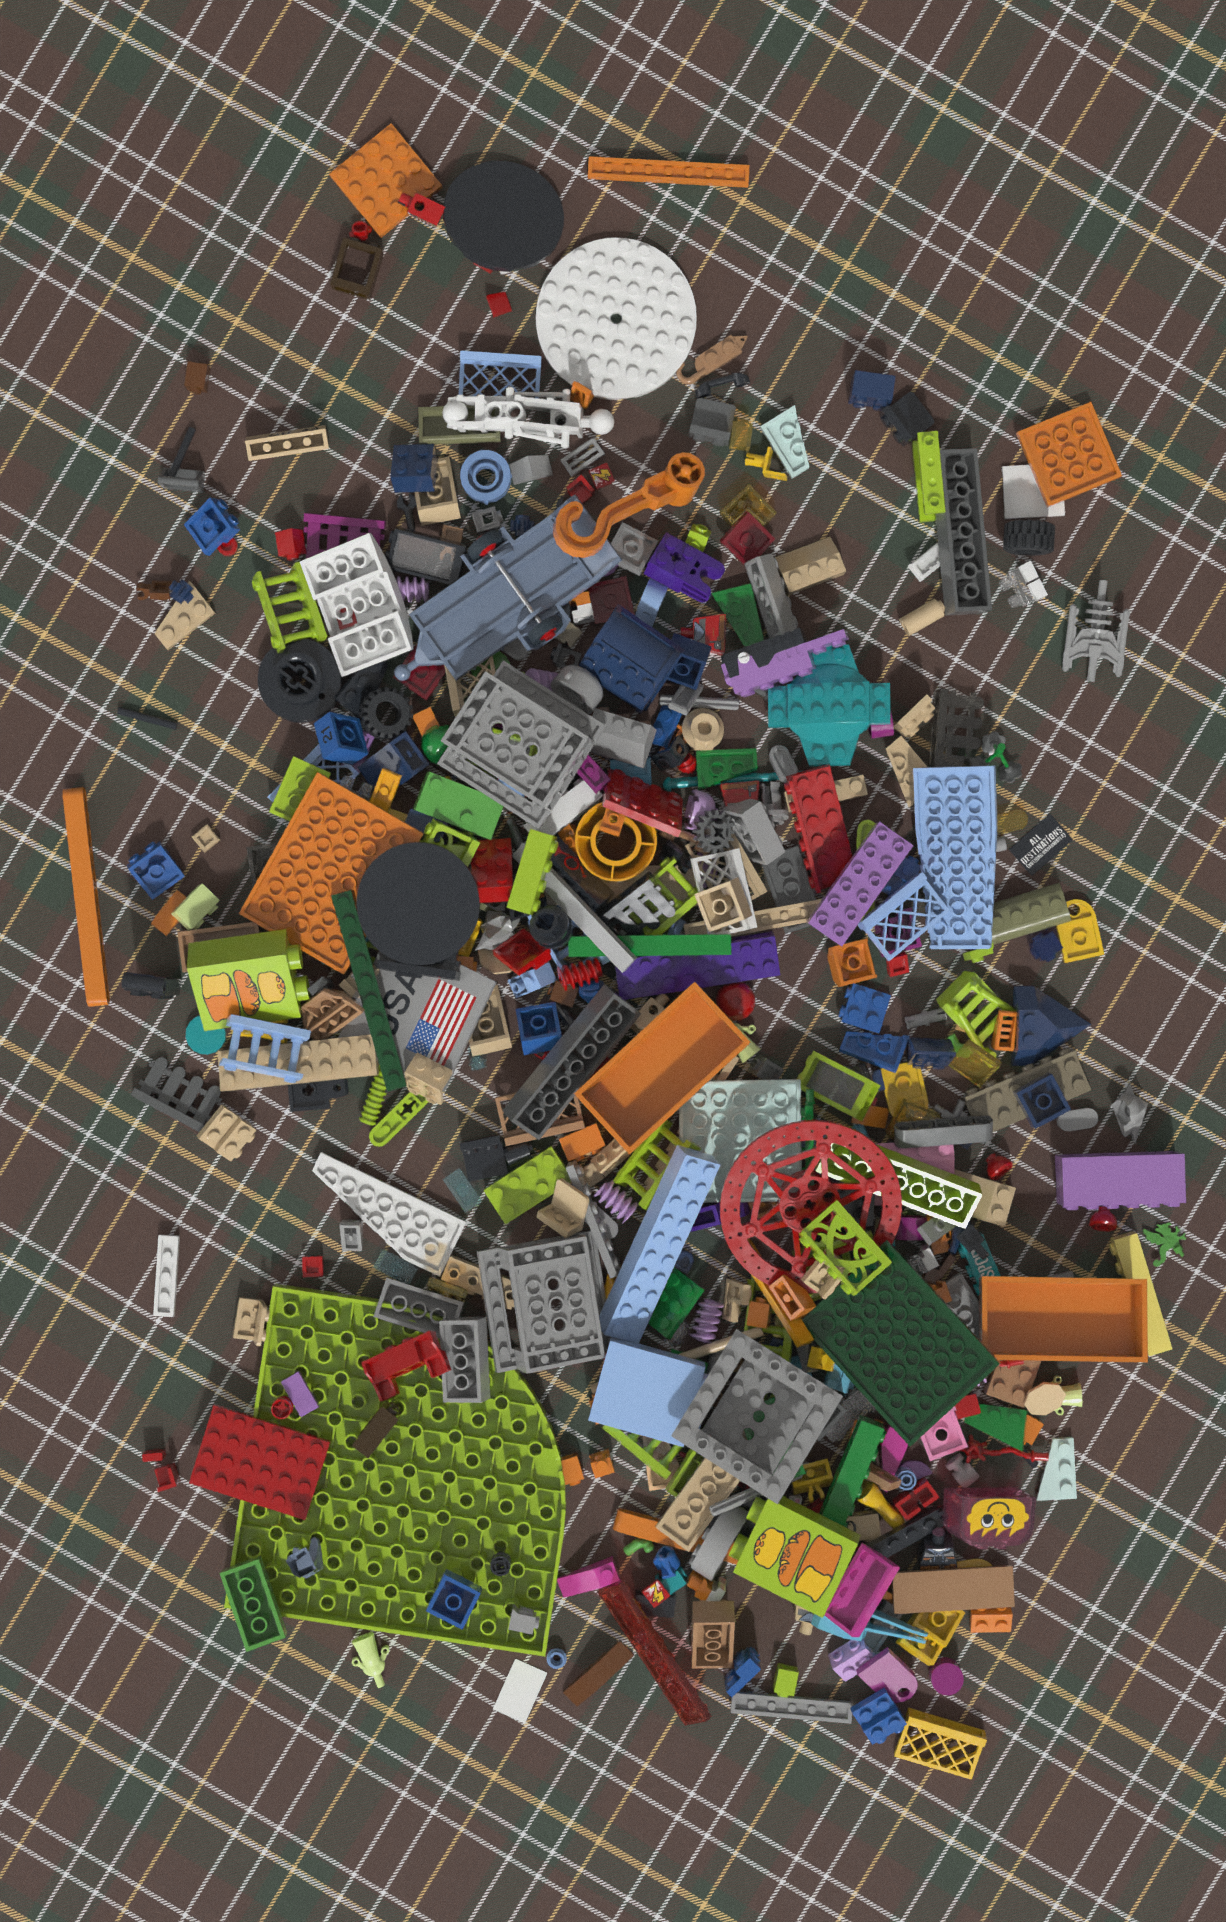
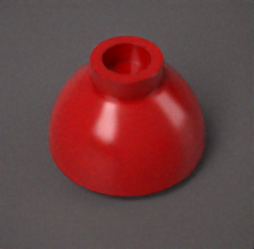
M995 1153L986 1159V1169L990 1180H997L1003 1177L1013 1166V1162L1004 1156H997Z
M1101 1206L1092 1215L1089 1226L1097 1231H1113L1118 1227V1223L1110 1209Z

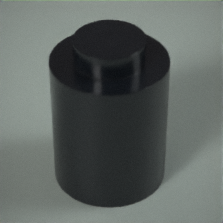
M522 1142L503 1148L510 1167L532 1159V1154L535 1153L531 1142Z

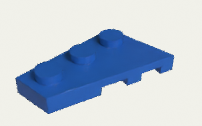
M846 1032L839 1052L896 1073L910 1036L903 1035L900 1037L892 1036V1034L872 1035L871 1033Z

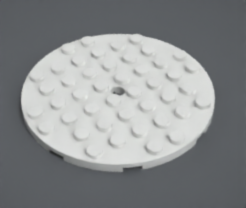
M628 238L599 239L586 243L568 253L555 265L547 276L541 288L536 307V329L539 343L552 369L570 385L574 381L579 382L589 388L594 397L607 400L636 398L648 394L665 384L685 362L691 350L696 331L697 316L694 296L680 268L657 248ZM618 313L622 320L620 323L614 324L611 322L610 317Z

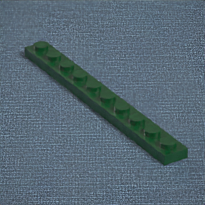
M352 890L331 895L362 1006L365 1009L364 1013L387 1092L406 1087L407 1082L367 942L359 921Z

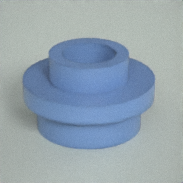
M553 1648L548 1652L547 1663L550 1667L559 1669L566 1664L567 1656L562 1649ZM559 1655L560 1660L555 1661L553 1656Z

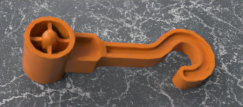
M683 452L674 455L666 469L646 479L640 490L603 509L595 523L593 534L587 537L577 535L571 527V524L579 520L582 514V504L578 501L568 503L560 509L553 524V536L556 544L563 552L573 557H590L602 549L613 524L645 508L655 511L667 504L679 507L687 505L692 501L705 476L703 463L697 456L691 453Z

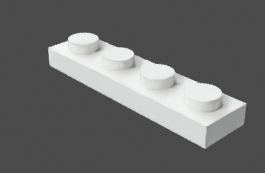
M158 1235L153 1316H175L180 1236Z

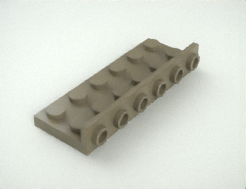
M1069 1047L1059 1051V1055L1056 1057L1046 1056L1040 1059L1041 1063L1033 1066L1032 1063L1021 1067L1022 1071L1016 1074L1012 1071L1004 1074V1079L996 1082L993 1079L984 1083L985 1087L977 1089V1087L965 1091L966 1095L962 1096V1098L966 1102L965 1105L970 1116L986 1115L993 1119V1132L1025 1119L1026 1116L1012 1091L1046 1073L1053 1074L1066 1101L1091 1091L1076 1055L1078 1054L1077 1051L1074 1049L1070 1050Z

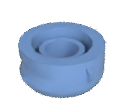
M481 449L471 454L462 465L460 471L462 487L466 494L476 502L484 503L485 505L496 502L506 495L511 485L512 474L509 465L500 454L494 451ZM483 469L492 470L496 475L494 482L489 486L480 485L476 480L479 471Z

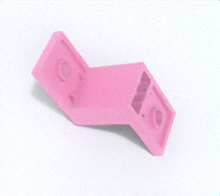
M955 1406L921 1437L930 1461L968 1447L954 1412L956 1410ZM938 1429L946 1430L947 1437L945 1440L940 1441L936 1438L935 1434Z

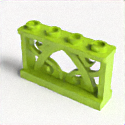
M432 819L431 823L429 822L426 825L425 835L422 841H419L436 844L448 849L457 855L467 867L480 844L476 838L435 819ZM445 832L447 834V845H444L442 837H440L439 842H434L436 833ZM452 835L464 840V845L452 844Z
M837 1200L799 1233L801 1236L799 1238L800 1242L806 1248L810 1247L815 1252L813 1254L814 1258L820 1264L824 1263L828 1267L826 1271L834 1280L838 1278L842 1283L840 1287L847 1295L852 1294L855 1296L892 1263ZM833 1211L835 1213V1217L829 1227L819 1223L830 1212ZM841 1227H846L847 1234L841 1235L835 1232L836 1228L841 1232ZM815 1228H823L828 1231L827 1235L824 1233L817 1234L822 1238L820 1242L812 1239L811 1233ZM834 1236L843 1240L854 1236L858 1239L853 1248V1255L856 1261L834 1258ZM825 1246L826 1255L821 1251V1247ZM859 1248H864L866 1250V1253L864 1255L860 1254L863 1258L862 1260H860L858 1256ZM877 1261L880 1266L867 1277L864 1266ZM836 1266H838V1267H843V1268H845V1269H844L843 1272L841 1273V1272L836 1268ZM860 1267L862 1272L861 1281L859 1283H851L848 1279V1274L854 1273L856 1278V1268Z

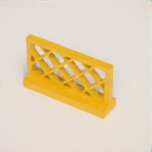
M908 1708L906 1712L907 1725L904 1726L900 1734L894 1757L972 1780L982 1748L985 1747L987 1741L985 1730ZM909 1725L918 1728L920 1733L910 1737L907 1733ZM931 1732L936 1733L939 1739L929 1743L925 1735ZM923 1737L926 1745L916 1749L912 1741ZM950 1738L956 1739L958 1745L948 1749L945 1741ZM908 1743L911 1744L914 1750L908 1754L900 1752L902 1746ZM942 1743L946 1750L936 1755L932 1747ZM969 1744L977 1746L976 1751L967 1754L964 1748ZM929 1749L933 1755L929 1759H923L919 1753ZM962 1749L965 1756L955 1761L951 1753ZM949 1755L952 1763L947 1765L941 1764L939 1759ZM968 1760L970 1764L969 1772L960 1770L958 1765Z

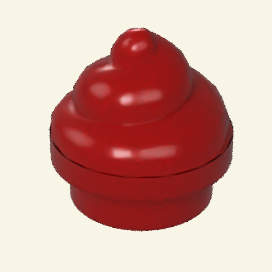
M688 753L682 764L677 766V768L683 773L693 774L697 761L694 756Z

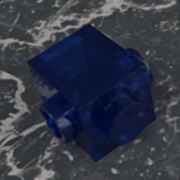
M1049 931L1046 934L1042 932L1032 938L1033 942L1029 944L1031 955L1035 960L1039 959V961L1046 960V962H1049L1057 957L1056 953L1063 949L1053 931Z

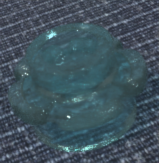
M482 1056L471 1058L468 1066L471 1067V1071L486 1068L487 1059H483Z

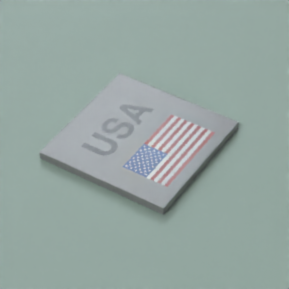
M380 951L373 963L376 967L378 960L384 961V956H381ZM443 964L436 965V968L442 969ZM461 964L460 967L456 966V971L461 973L460 981L379 969L376 977L403 1072L405 1073V1070L418 1052L451 1069L454 1073L497 982ZM360 997L356 1000L362 1005ZM363 1012L345 1025L338 1038L370 1035L365 1013ZM451 1075L450 1079L448 1080V1082L446 1083L445 1087L443 1088V1090H442L443 1092H445V1090H446V1088H447V1086H448V1084H449V1082H450V1080H451V1078H452V1075Z

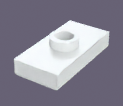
M938 542L908 566L919 582L940 567Z

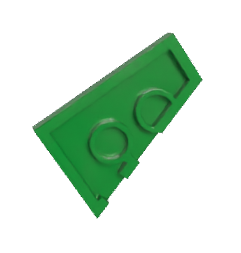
M751 584L712 593V596L722 612L726 614L727 620L744 647L764 640Z
M756 748L696 751L698 791L756 771L758 768Z
M979 1404L980 1414L965 1417V1423L1023 1451L1027 1410Z

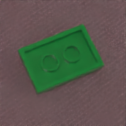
M674 1267L648 1324L667 1339H671L704 1292V1289Z

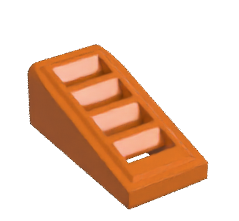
M574 381L572 383L570 400L574 403H580L582 408L587 409L594 395L589 388Z
M998 1011L991 1041V1047L994 1050L1014 1051L1017 1032V1011ZM1003 1016L1013 1017L1012 1020H1003ZM1002 1024H1011L1010 1028L1002 1027ZM1001 1031L1009 1032V1034H1001ZM1000 1038L1007 1039V1042H1000Z

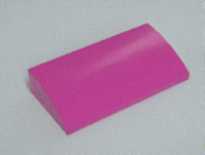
M862 1543L845 1571L824 1616L851 1637H860L900 1567L881 1553Z

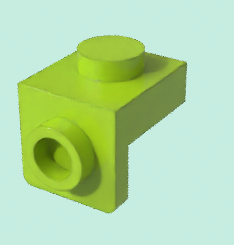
M693 524L685 543L704 552L711 531L704 525Z
M993 942L992 947L989 949H976L963 953L964 960H972V963L983 961V956L993 954Z

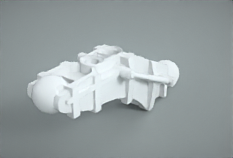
M513 387L506 388V396L457 395L448 398V402L442 412L447 428L459 430L460 432L475 430L481 431L482 434H487L488 431H504L505 438L511 439L513 435L561 444V447L565 449L569 447V435H577L578 438H583V428H591L596 434L603 435L610 432L614 426L612 413L605 409L595 410L591 416H583V408L580 403L570 402L569 389H564L562 392H514ZM524 396L547 397V399L528 398ZM556 397L562 398V401H557ZM466 406H475V421H466L468 416ZM494 409H500V414L497 417H491V412ZM514 409H520V414L517 417L511 416V412ZM525 409L550 413V424L524 422L526 418ZM560 418L567 419L563 426L557 425V421Z

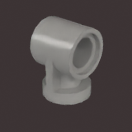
M958 1453L945 1466L948 1470L953 1469L955 1471L952 1475L966 1489L980 1476L969 1463L962 1462L964 1457L961 1453Z

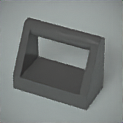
M164 467L158 476V484L163 489L200 493L204 491V471L179 469L176 477L167 476L170 468Z

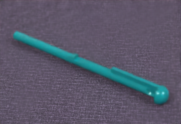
M751 773L750 775H742L716 785L748 781L779 780L776 773ZM697 776L667 777L663 781V788L667 792H671V788L698 786Z

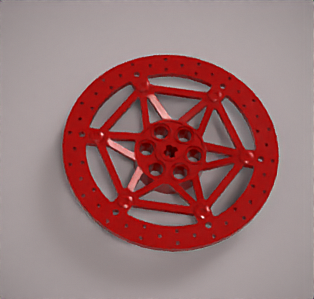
M802 1120L778 1126L751 1142L740 1153L728 1171L720 1198V1219L725 1240L738 1262L760 1281L771 1285L782 1275H785L806 1289L808 1293H818L801 1280L806 1273V1268L813 1265L816 1259L814 1257L808 1258L811 1251L810 1247H805L801 1255L799 1233L836 1200L844 1206L863 1195L865 1197L859 1225L865 1231L872 1193L881 1191V1217L872 1240L878 1247L886 1240H889L892 1244L898 1232L902 1213V1196L899 1181L892 1164L879 1146L870 1138L849 1126L825 1120ZM816 1140L815 1147L770 1164L763 1161L769 1154L786 1145L800 1141ZM831 1144L841 1145L856 1153L868 1164L875 1175L868 1179L832 1152L830 1150ZM814 1156L806 1170L795 1172L792 1175L775 1171V1169ZM820 1159L821 1173L816 1172V1170H814L815 1166L817 1165ZM827 1159L833 1160L856 1178L859 1183H834L828 1177ZM753 1172L758 1175L750 1222L741 1224V1195L747 1179ZM772 1177L784 1180L781 1187L778 1186ZM811 1180L818 1181L813 1186L808 1185ZM767 1181L778 1195V1203L760 1219H757L764 1182ZM792 1187L798 1188L794 1193L789 1192ZM838 1189H859L843 1198H840ZM827 1192L833 1193L831 1197H823ZM788 1206L795 1207L792 1211H785ZM780 1211L783 1218L781 1221L764 1224ZM833 1211L830 1212L819 1223L829 1227L835 1217V1213ZM804 1218L810 1219L808 1223H801V1220ZM789 1226L792 1229L795 1255H790L763 1234V1232ZM815 1228L811 1233L812 1239L815 1241L819 1232L827 1233L828 1231L823 1228ZM756 1236L792 1264L791 1270L787 1271L765 1260L755 1251L747 1239ZM834 1236V1238L846 1243V1245L833 1249V1253L841 1255L853 1251L858 1239L854 1236L843 1240ZM864 1248L858 1249L860 1260L863 1259L860 1254L864 1255L866 1253Z

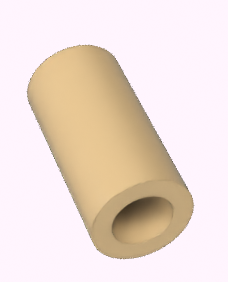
M933 599L900 618V624L905 633L911 636L944 617L945 606L941 600Z

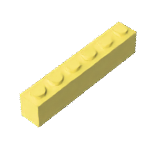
M1131 1231L1110 1238L1111 1244H1109L1111 1254L1116 1256L1117 1263H1115V1268L1118 1275L1121 1274L1122 1279H1147L1148 1356L1172 1350L1138 1234Z

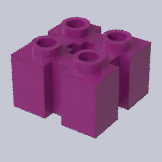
M912 907L903 909V911L913 912ZM894 913L895 917L893 918L888 916L887 923L897 925L898 913ZM902 914L901 925L911 926L912 915ZM875 925L873 927L874 934L879 933L880 937H882L883 926ZM887 926L886 938L896 939L895 935L892 936L891 934L893 927ZM901 928L900 939L908 940L911 929ZM920 937L908 945L904 951L922 947ZM886 941L885 949L889 954L895 951L896 942Z

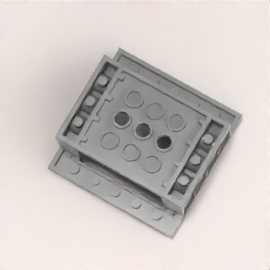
M503 661L494 676L486 671L484 672L443 736L441 742L448 747L437 764L540 830L606 728V725ZM496 723L503 725V731L500 734L493 733V726ZM513 734H518L521 737V741L517 745H511L510 737ZM531 745H536L538 748L535 756L527 754V749ZM466 758L471 760L478 766L482 767L492 775L496 776L506 784L510 785L520 793L524 794L525 796L530 798L532 802L528 801L527 799L517 794L507 786L503 785L493 777L489 776L479 768L475 767L474 765L466 761Z
M591 1230L575 1233L568 1238L557 1236L477 1251L496 1373L518 1369L527 1374L605 1358V1351L608 1349L611 1336L604 1335L600 1326L599 1315L606 1302L598 1247ZM500 1268L509 1271L520 1347H511ZM551 1278L557 1280V1287L553 1290L548 1288V1281ZM558 1298L561 1305L559 1309L553 1310L551 1302L553 1299ZM557 1319H562L564 1322L561 1330L554 1328V1322Z
M736 1329L671 1436L778 1504L843 1396ZM744 1358L745 1361L743 1362L739 1371L735 1375L728 1389L724 1393L720 1402L716 1406L715 1410L713 1411L709 1420L705 1424L704 1428L699 1429V1426L701 1425L710 1408L714 1404L715 1400L717 1399L721 1390L725 1386L729 1377L733 1373L740 1359ZM767 1393L775 1395L776 1400L774 1404L767 1405L764 1402V1396ZM757 1410H761L765 1414V1419L760 1423L753 1419V1414ZM745 1428H751L754 1431V1437L751 1440L743 1438L742 1433Z

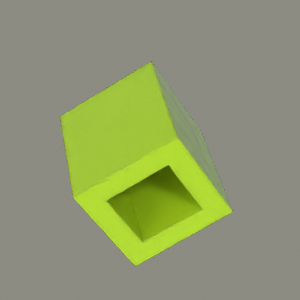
M777 1664L773 1690L778 1696L785 1698L794 1696L799 1674L797 1667Z

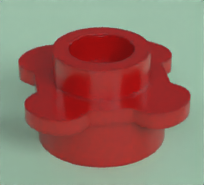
M357 221L353 223L349 237L365 241L368 239V234L372 232V227L363 221Z

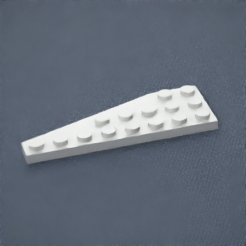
M321 1152L312 1171L404 1260L440 1277L467 1221Z

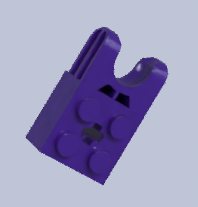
M666 532L649 560L644 575L677 593L682 592L704 603L711 596V588L700 577L717 580L722 577L725 568L721 562Z

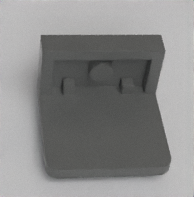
M698 398L689 431V438L697 442H712L716 446H728L736 407L731 404Z

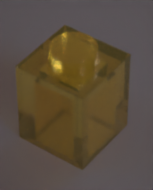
M746 419L733 421L729 449L750 450L753 423H749V420Z

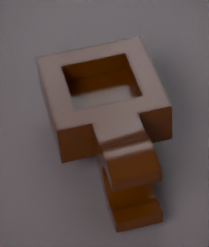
M152 581L151 584L137 583L136 591H143L138 592L137 599L145 600L149 596L150 599L170 600L169 594L172 591L168 587L172 584V581Z

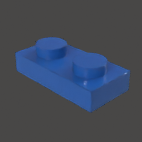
M662 705L653 726L657 731L652 744L667 749L682 716L681 713L668 708L667 705Z

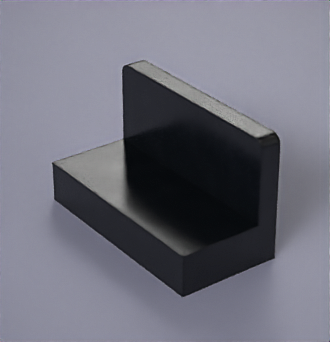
M635 1590L634 1615L674 1617L676 1593H672L666 1600L654 1608L641 1590Z

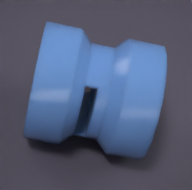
M907 1466L897 1469L895 1476L902 1480L900 1488L903 1490L912 1489L916 1485L917 1479L914 1472Z

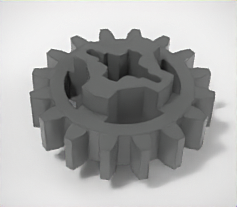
M716 809L704 811L705 816L699 815L700 821L694 822L697 829H693L692 832L696 833L697 836L693 840L699 841L697 847L703 848L704 852L710 851L713 854L724 852L723 847L729 848L728 842L734 841L731 834L736 833V831L731 830V827L735 823L729 822L731 816L725 815L724 811Z

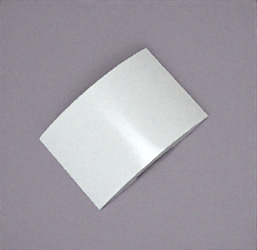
M371 533L300 561L313 600L318 601L329 631L330 638H328L342 677L413 650L410 623L401 592L381 548ZM342 608H346V612L340 613ZM354 611L357 624L340 630L337 619L341 620L343 625L353 622L352 615Z

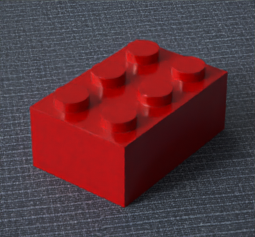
M511 838L478 840L480 844L471 860V872L478 887L480 903L509 901L514 884Z

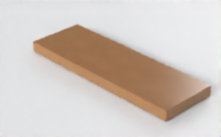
M998 1565L898 1571L892 1580L893 1613L905 1614L1015 1607L1013 1566Z

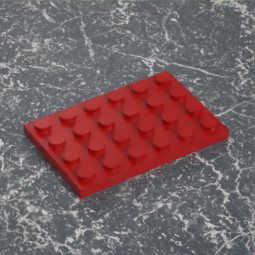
M214 1404L189 1483L306 1520L331 1441Z

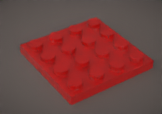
M608 769L606 775L611 781L604 787L603 807L679 837L682 830L683 798L674 792L668 793L663 791L657 785L644 783L638 777L632 778L627 776L619 769Z

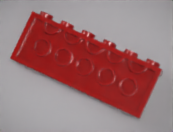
M829 764L786 776L787 783H784L786 794L790 795L792 802H789L791 813L795 814L797 821H794L795 830L797 833L800 832L801 840H798L801 852L805 851L806 855L803 862L806 871L810 870L811 877H808L811 889H815L817 894L821 893L820 889L832 886L852 857Z

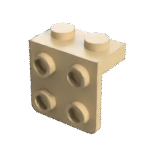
M417 1052L405 1070V1079L408 1090L411 1093L424 1096L432 1104L442 1105L444 1101L442 1090L453 1072L451 1069Z
M560 1178L556 1182L552 1203L537 1212V1218L561 1236L568 1238L582 1230L589 1197Z
M239 1297L233 1338L253 1340L256 1346H261V1341L265 1342L266 1329H264V1323L269 1320L270 1310L267 1309L263 1300Z

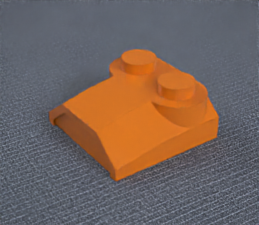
M868 938L846 943L843 946L838 945L828 948L827 958L832 978L838 987L877 978L867 942Z

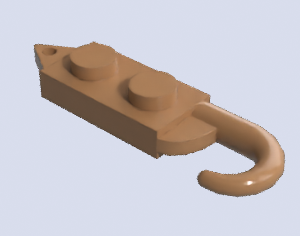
M730 335L700 354L695 359V369L697 372L690 377L682 375L681 370L685 366L683 362L676 372L677 378L680 382L690 385L711 374L742 354V348L748 336Z

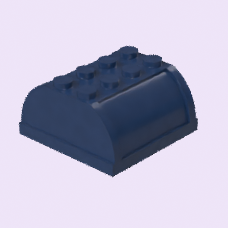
M618 604L594 639L579 667L591 672L605 689L636 709L635 712L641 715L644 710L647 711L686 650Z

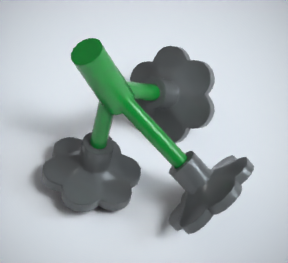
M997 731L984 735L982 737L983 744L981 749L984 752H988L990 756L984 759L980 756L972 757L969 760L971 766H989L991 760L995 757H1000L1004 765L999 768L1000 781L1013 783L1015 779L1022 776V766L1020 763L1006 761L1002 754L1006 748L1005 737L999 735Z

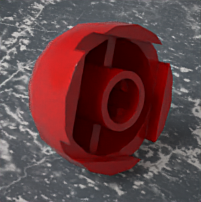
M743 982L724 984L718 990L715 998L716 1005L732 1021L748 1017L753 1012L756 1004L752 988Z

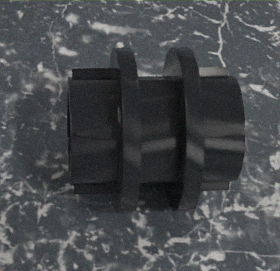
M547 905L541 907L530 919L529 929L532 937L546 949L563 947L569 942L573 934L572 920L557 906Z

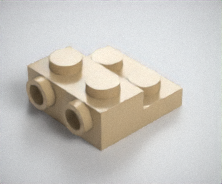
M925 695L893 727L904 738L907 735L912 737L920 729L918 725L922 721L926 723L934 716L932 711L935 707L930 703L932 699Z
M221 1105L197 1134V1137L212 1147L218 1154L232 1161L234 1158L240 1157L243 1151L242 1147L246 1142L250 1143L254 1139L256 1129L251 1123L224 1105Z

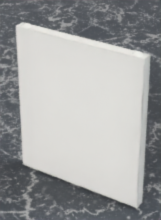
M1029 465L1002 466L1005 519L1065 516L1064 501L1047 508Z

